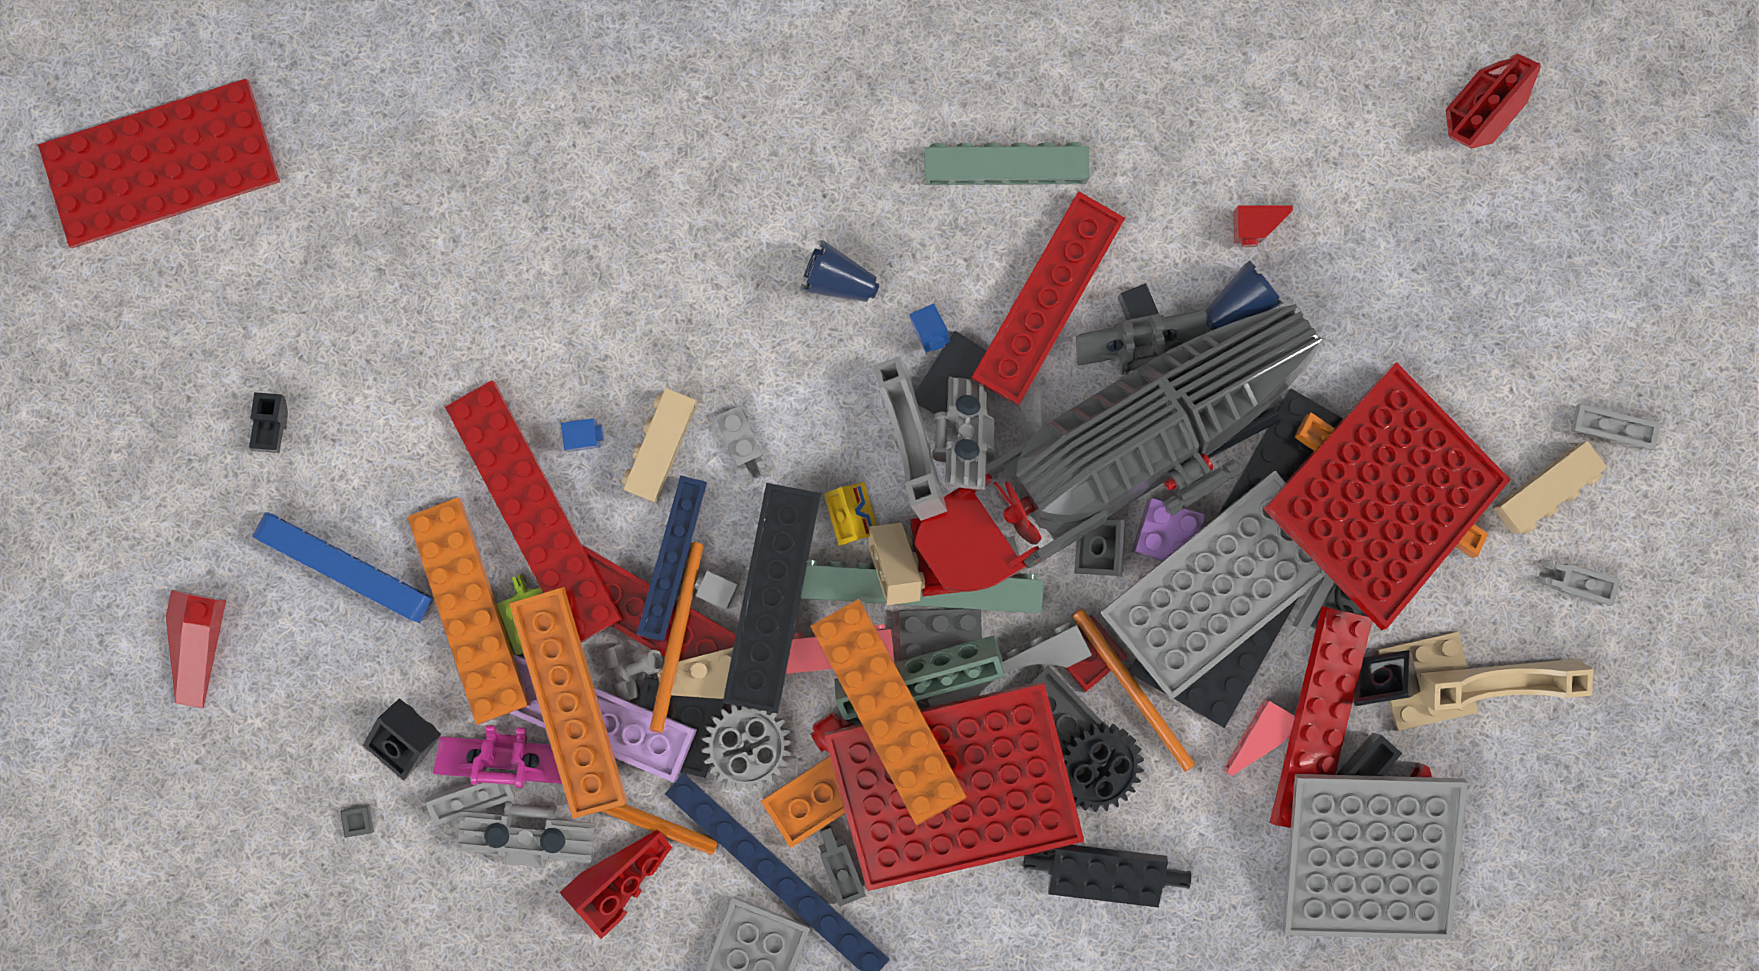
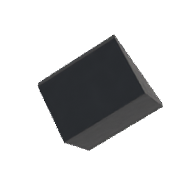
M1404 650L1364 657L1359 679L1354 688V705L1361 706L1410 698L1421 692L1411 651Z

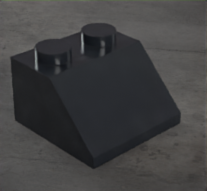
M399 698L377 718L363 746L405 781L434 747L441 733L432 723L427 722L416 713L412 706Z

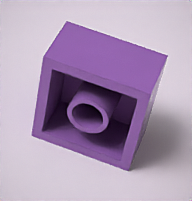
M1153 498L1148 499L1131 552L1163 561L1200 531L1205 515L1183 508V510L1171 516L1170 513L1166 512L1163 501Z

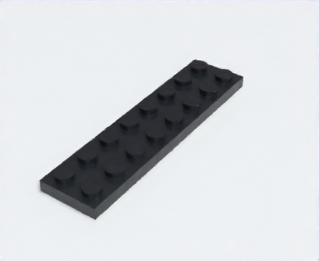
M766 483L723 703L777 714L779 712L821 493Z

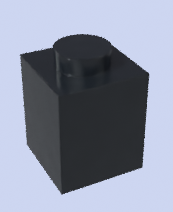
M1146 283L1122 292L1117 297L1127 320L1159 313Z

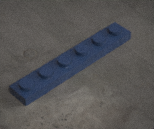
M680 475L637 636L661 642L665 641L707 487V482Z

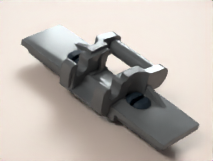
M1195 311L1169 317L1156 314L1121 321V323L1115 324L1113 328L1079 334L1076 336L1077 365L1118 359L1120 374H1127V371L1138 369L1168 352L1170 348L1177 347L1205 334L1206 312ZM1153 345L1156 355L1135 358V347Z

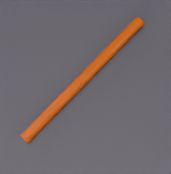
M691 542L650 723L649 731L663 733L704 547L701 543Z
M1080 608L1071 615L1183 771L1186 772L1194 767L1195 762L1085 610Z

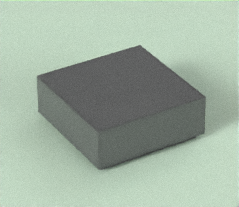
M370 805L340 810L344 838L374 832Z

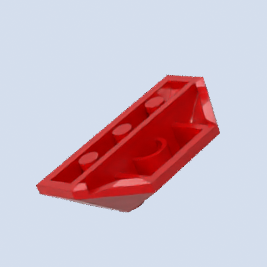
M1517 53L1510 56V59L1498 61L1480 69L1445 110L1449 138L1471 149L1493 144L1528 103L1541 68L1540 63Z

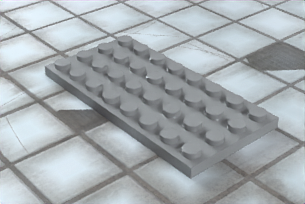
M1272 471L1100 611V614L1171 700L1327 575L1263 509L1285 484L1276 471Z

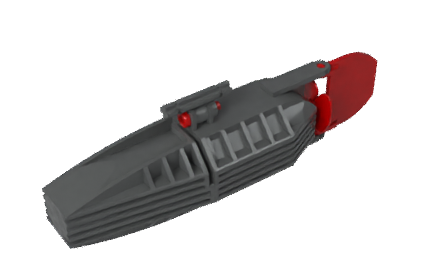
M1293 304L1230 323L1171 349L1040 428L1031 439L986 465L985 487L992 482L993 476L1003 470L1007 471L1015 483L1014 491L1008 481L1005 482L1009 499L996 481L993 482L996 491L1008 507L1004 509L1003 513L1005 520L1014 525L1015 530L1024 540L1030 544L1037 545L1041 541V535L1038 529L1028 520L1027 516L1030 514L1039 528L1046 529L1053 538L1052 542L1042 548L1035 546L1017 556L975 493L979 489L959 487L944 496L947 512L922 520L916 535V548L943 588L961 592L979 591L1005 581L1025 567L1031 568L1038 565V563L1043 562L1106 523L1110 515L1162 483L1165 484L1169 491L1175 489L1179 492L1176 498L1172 496L1163 502L1166 512L1170 513L1171 516L1183 510L1182 506L1188 507L1228 482L1229 477L1233 479L1242 473L1240 464L1237 461L1235 462L1234 459L1222 465L1223 469L1219 467L1212 471L1213 464L1207 455L1249 425L1295 381L1312 361L1322 338L1320 336L1317 337L1316 330L1311 327L1308 320L1303 318L1304 315L1301 311L1295 314L1297 305Z

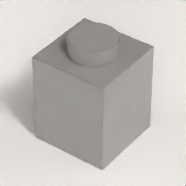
M707 571L705 575L700 574L694 589L698 590L696 597L728 610L739 585Z

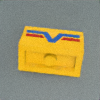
M865 482L840 487L824 493L838 545L841 546L868 538L870 526H877Z

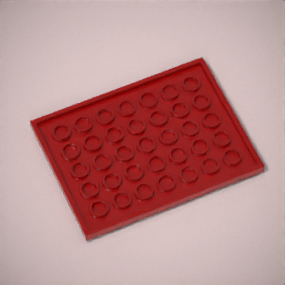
M1396 362L1384 372L1263 509L1382 631L1388 629L1511 479Z
M1044 681L920 710L967 798L919 825L914 823L862 724L825 732V740L867 891L1085 842Z

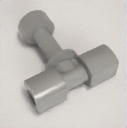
M623 644L602 650L608 669H614L618 681L617 684H614L617 697L624 700L640 696L635 683L638 673L644 671L647 674H654L663 669L664 658L657 650L644 653L638 662L627 659Z

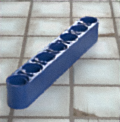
M264 513L252 535L253 538L414 622L421 623L434 598L427 594L423 595L422 591L402 581L400 583L399 579L379 569L375 570L376 567L354 556L351 557V554L330 543L327 545L326 541L307 531L302 532L303 529L281 518L279 520V517L274 514Z

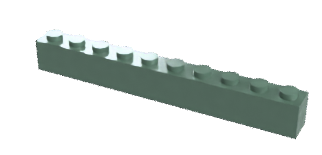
M808 560L801 598L852 602L860 599L861 602L886 604L876 569H872V564L856 563V568H845V562L828 561V566H817V560ZM1021 573L1020 579L1008 578L993 587L979 591L922 597L921 591L920 601L901 603L899 605L1042 613L1044 580H1037V574Z

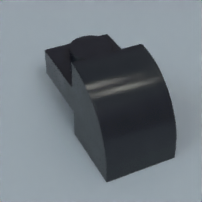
M254 392L250 419L253 421L249 443L251 451L280 453L283 429L286 430L288 418L287 403L282 394Z

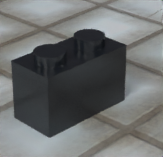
M1372 732L1339 770L1337 775L1383 776L1402 755V752L1384 736Z

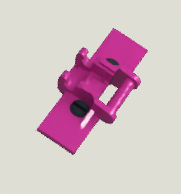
M486 725V740L440 737L433 774L471 777L472 785H478L481 782L516 785V788H523L526 781L562 784L551 745L527 743L526 728L517 727L516 735L498 734L495 725ZM486 768L517 770V774L486 772L484 770Z

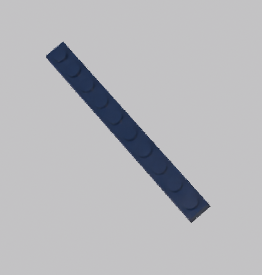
M683 773L668 789L665 795L858 970L880 971L887 964L890 958L689 776Z

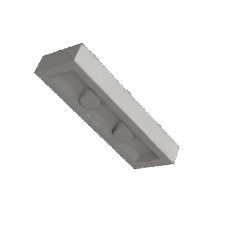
M1578 404L1571 431L1651 451L1656 448L1661 423Z
M469 782L426 797L425 804L435 826L460 818L461 811L477 812L515 799V792L512 785L479 782L478 785H472Z

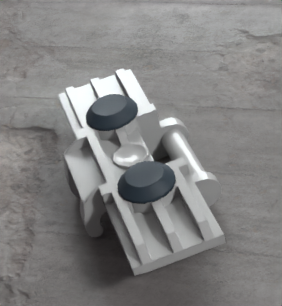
M949 377L947 412H938L934 415L936 442L935 449L932 451V458L946 463L945 486L985 490L986 460L989 462L994 460L995 422L994 418L989 416L986 410L987 388L972 379ZM947 427L955 429V434H958L957 442H947Z
M507 801L504 815L461 811L457 851L497 854L503 856V864L535 866L539 868H545L546 860L549 859L591 863L595 823L556 820L557 806L551 805L550 808L513 805V802ZM512 816L547 819L546 828H520L519 825H512Z

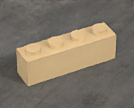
M665 388L663 393H658L653 406L656 408L653 419H647L643 429V433L646 436L643 443H638L633 452L632 458L636 460L632 469L628 468L623 476L622 484H625L623 490L654 503L658 502L698 405L695 399Z
M1588 441L1577 443L1495 505L1493 510L1512 534L1523 533L1525 535L1538 526L1536 521L1543 516L1548 518L1559 510L1557 506L1564 500L1569 502L1581 493L1579 489L1585 484L1590 486L1601 479L1602 475L1600 473L1608 467Z

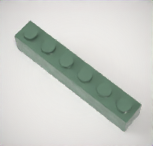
M1044 142L1035 147H1028L1027 143H1013L1011 147H1000L999 143H986L984 147H973L971 143L957 144V147H946V144L933 143L930 144V147H925L924 185L1087 184L1089 180V146H1082V143L1079 142L1066 143L1065 146H1055L1054 143Z

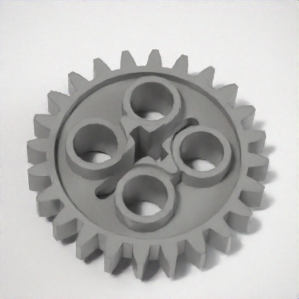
M731 704L730 712L728 713L720 708L722 717L720 719L715 716L711 717L715 723L714 727L705 726L710 732V736H702L701 738L708 743V746L702 747L701 751L709 753V756L705 757L703 762L705 764H713L708 769V772L713 774L718 771L715 778L716 781L720 782L726 778L725 786L729 788L734 782L735 788L739 792L743 784L746 785L749 792L752 791L754 783L760 789H763L762 781L765 779L772 784L771 775L773 773L778 776L782 775L777 769L778 766L788 765L782 760L783 756L791 755L789 751L784 749V746L792 744V741L783 738L790 731L787 728L780 729L785 721L782 718L774 721L777 713L769 712L766 714L767 711L741 706L737 709L735 705ZM754 721H759L761 723L760 732L756 735H750L748 732L749 725ZM734 731L736 736L734 742L728 745L723 744L722 737L724 733ZM765 736H769V740L765 742L754 743ZM744 740L754 743L749 746L748 752L738 749L744 746ZM764 747L769 748V758L764 761L758 760V751ZM738 749L727 756H723V753L727 750ZM742 757L744 759L742 769L732 770L731 763L733 759Z

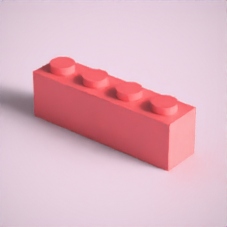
M885 624L874 625L894 661L891 629H885ZM794 633L786 674L833 669L815 634L814 637L803 638L802 633Z

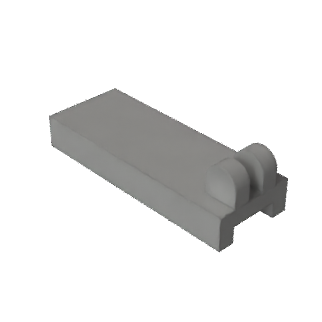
M1328 575L1314 584L1292 625L1300 631H1308L1334 584V581Z

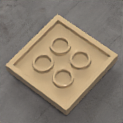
M1459 632L1377 649V655L1410 650L1419 687L1420 673L1468 669ZM1420 692L1410 698L1389 701L1395 730L1397 731L1479 713L1476 701L1458 709L1434 711L1420 700Z

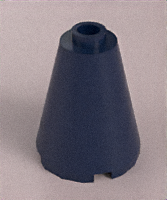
M819 240L818 244L821 248L820 250L816 248L813 250L803 276L808 278L807 284L801 283L800 291L867 302L869 298L874 299L879 289V283H876L877 277L829 243Z
M1250 260L1241 267L1205 310L1207 315L1206 324L1212 331L1247 317L1273 310L1283 304L1273 287L1262 273L1258 274L1255 270L1256 266Z

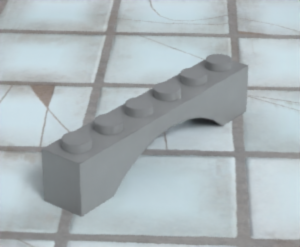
M899 356L874 365V370L899 445L904 467L905 485L911 507L920 520L947 512L909 372Z
M1069 622L1055 628L1054 635L1048 638L1041 635L1029 641L1030 647L1022 651L1019 647L1004 654L1006 659L1002 660L1004 674L1023 666L1036 664L1057 665L1067 668L1091 656V653L1077 625L1070 626ZM994 680L929 697L927 701L930 707L976 697Z

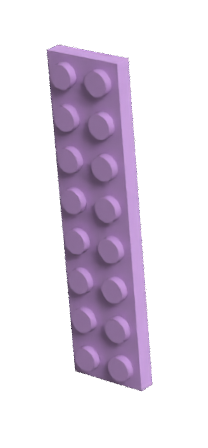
M513 653L530 706L510 714L546 729L524 657ZM594 687L614 757L668 781L676 782L697 730L666 717L663 733L651 732L649 728L653 711Z

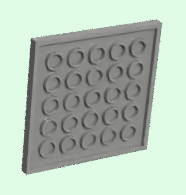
M1295 774L1283 918L1284 935L1452 940L1467 781L1464 778Z

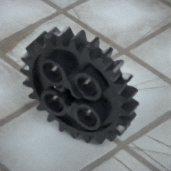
M1102 722L1098 729L1094 723H1091L1090 731L1080 727L1081 735L1077 736L1071 733L1073 742L1064 741L1063 744L1067 750L1066 752L1062 751L1076 806L1080 804L1085 811L1090 806L1094 812L1098 811L1100 805L1105 811H1108L1109 803L1111 802L1116 807H1119L1118 799L1121 797L1123 800L1128 801L1126 792H1136L1131 785L1133 783H1141V780L1136 776V773L1144 772V769L1137 765L1144 761V758L1138 754L1141 748L1135 744V738L1131 735L1128 736L1129 733L1125 729L1119 730V727L1115 724H1112L1109 728L1105 722ZM1101 744L1100 750L1093 753L1094 748ZM1118 759H1122L1121 763L1114 767L1115 762ZM1085 767L1084 772L1081 775H1077L1078 770ZM1106 781L1105 786L1098 789L1099 784Z

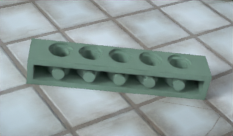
M994 635L894 662L915 701L1005 677L1002 657ZM834 679L835 700L843 719L848 720L858 717L839 679Z

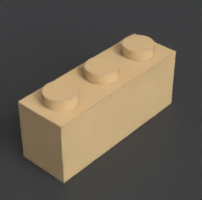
M902 522L870 526L869 549L887 605L920 601L921 589L925 588L924 575L922 572H918L917 554L911 551V536L909 533H905Z

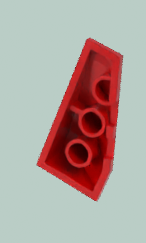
M657 829L581 872L559 893L594 933L602 939L622 921L627 914V911L623 908L632 896L638 898L642 892L639 888L641 882L646 876L654 875L672 849V846Z

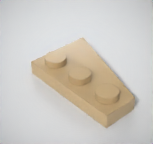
M733 648L679 661L671 695L723 699ZM662 671L657 672L659 682Z

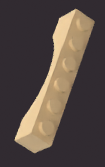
M1577 659L1420 673V700L1434 711L1458 709L1477 700L1498 696L1542 695L1562 698L1592 696L1593 668Z

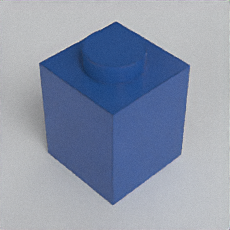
M934 303L909 314L912 327L925 353L931 350H939L950 342L948 330Z
M594 418L561 423L565 451L573 452L601 448L600 441H604L602 424L598 425L597 420Z

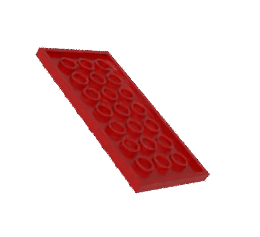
M247 79L38 144L70 248H76L280 183L251 85Z

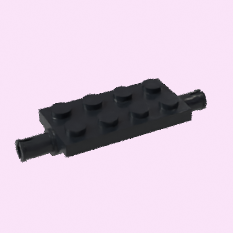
M1080 845L1055 848V851L1053 853L1050 852L1049 855L1037 853L1024 855L1023 861L1024 870L1048 872V875H1050L1048 895L1159 908L1162 889L1165 886L1190 889L1192 877L1191 871L1167 869L1168 858L1164 855Z

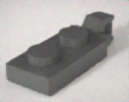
M831 825L820 829L825 843L819 846L820 856L839 905L842 906L865 897L864 888L847 844L844 843L842 837L835 838Z

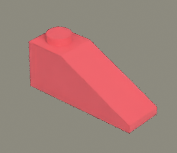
M1263 700L1223 771L1233 776L1284 743L1286 738L1290 739L1295 716L1274 703Z

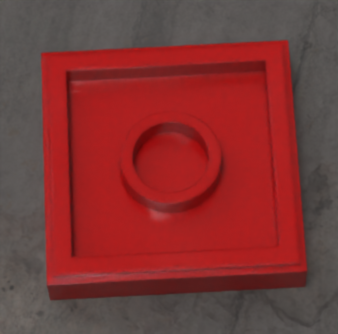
M1090 615L1089 617L1121 661L1125 660L1127 655L1095 617ZM1077 626L1091 656L1064 668L1084 692H1087L1111 670L1081 628Z

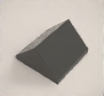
M1107 520L1106 523L1076 541L1075 574L1121 576L1125 520Z

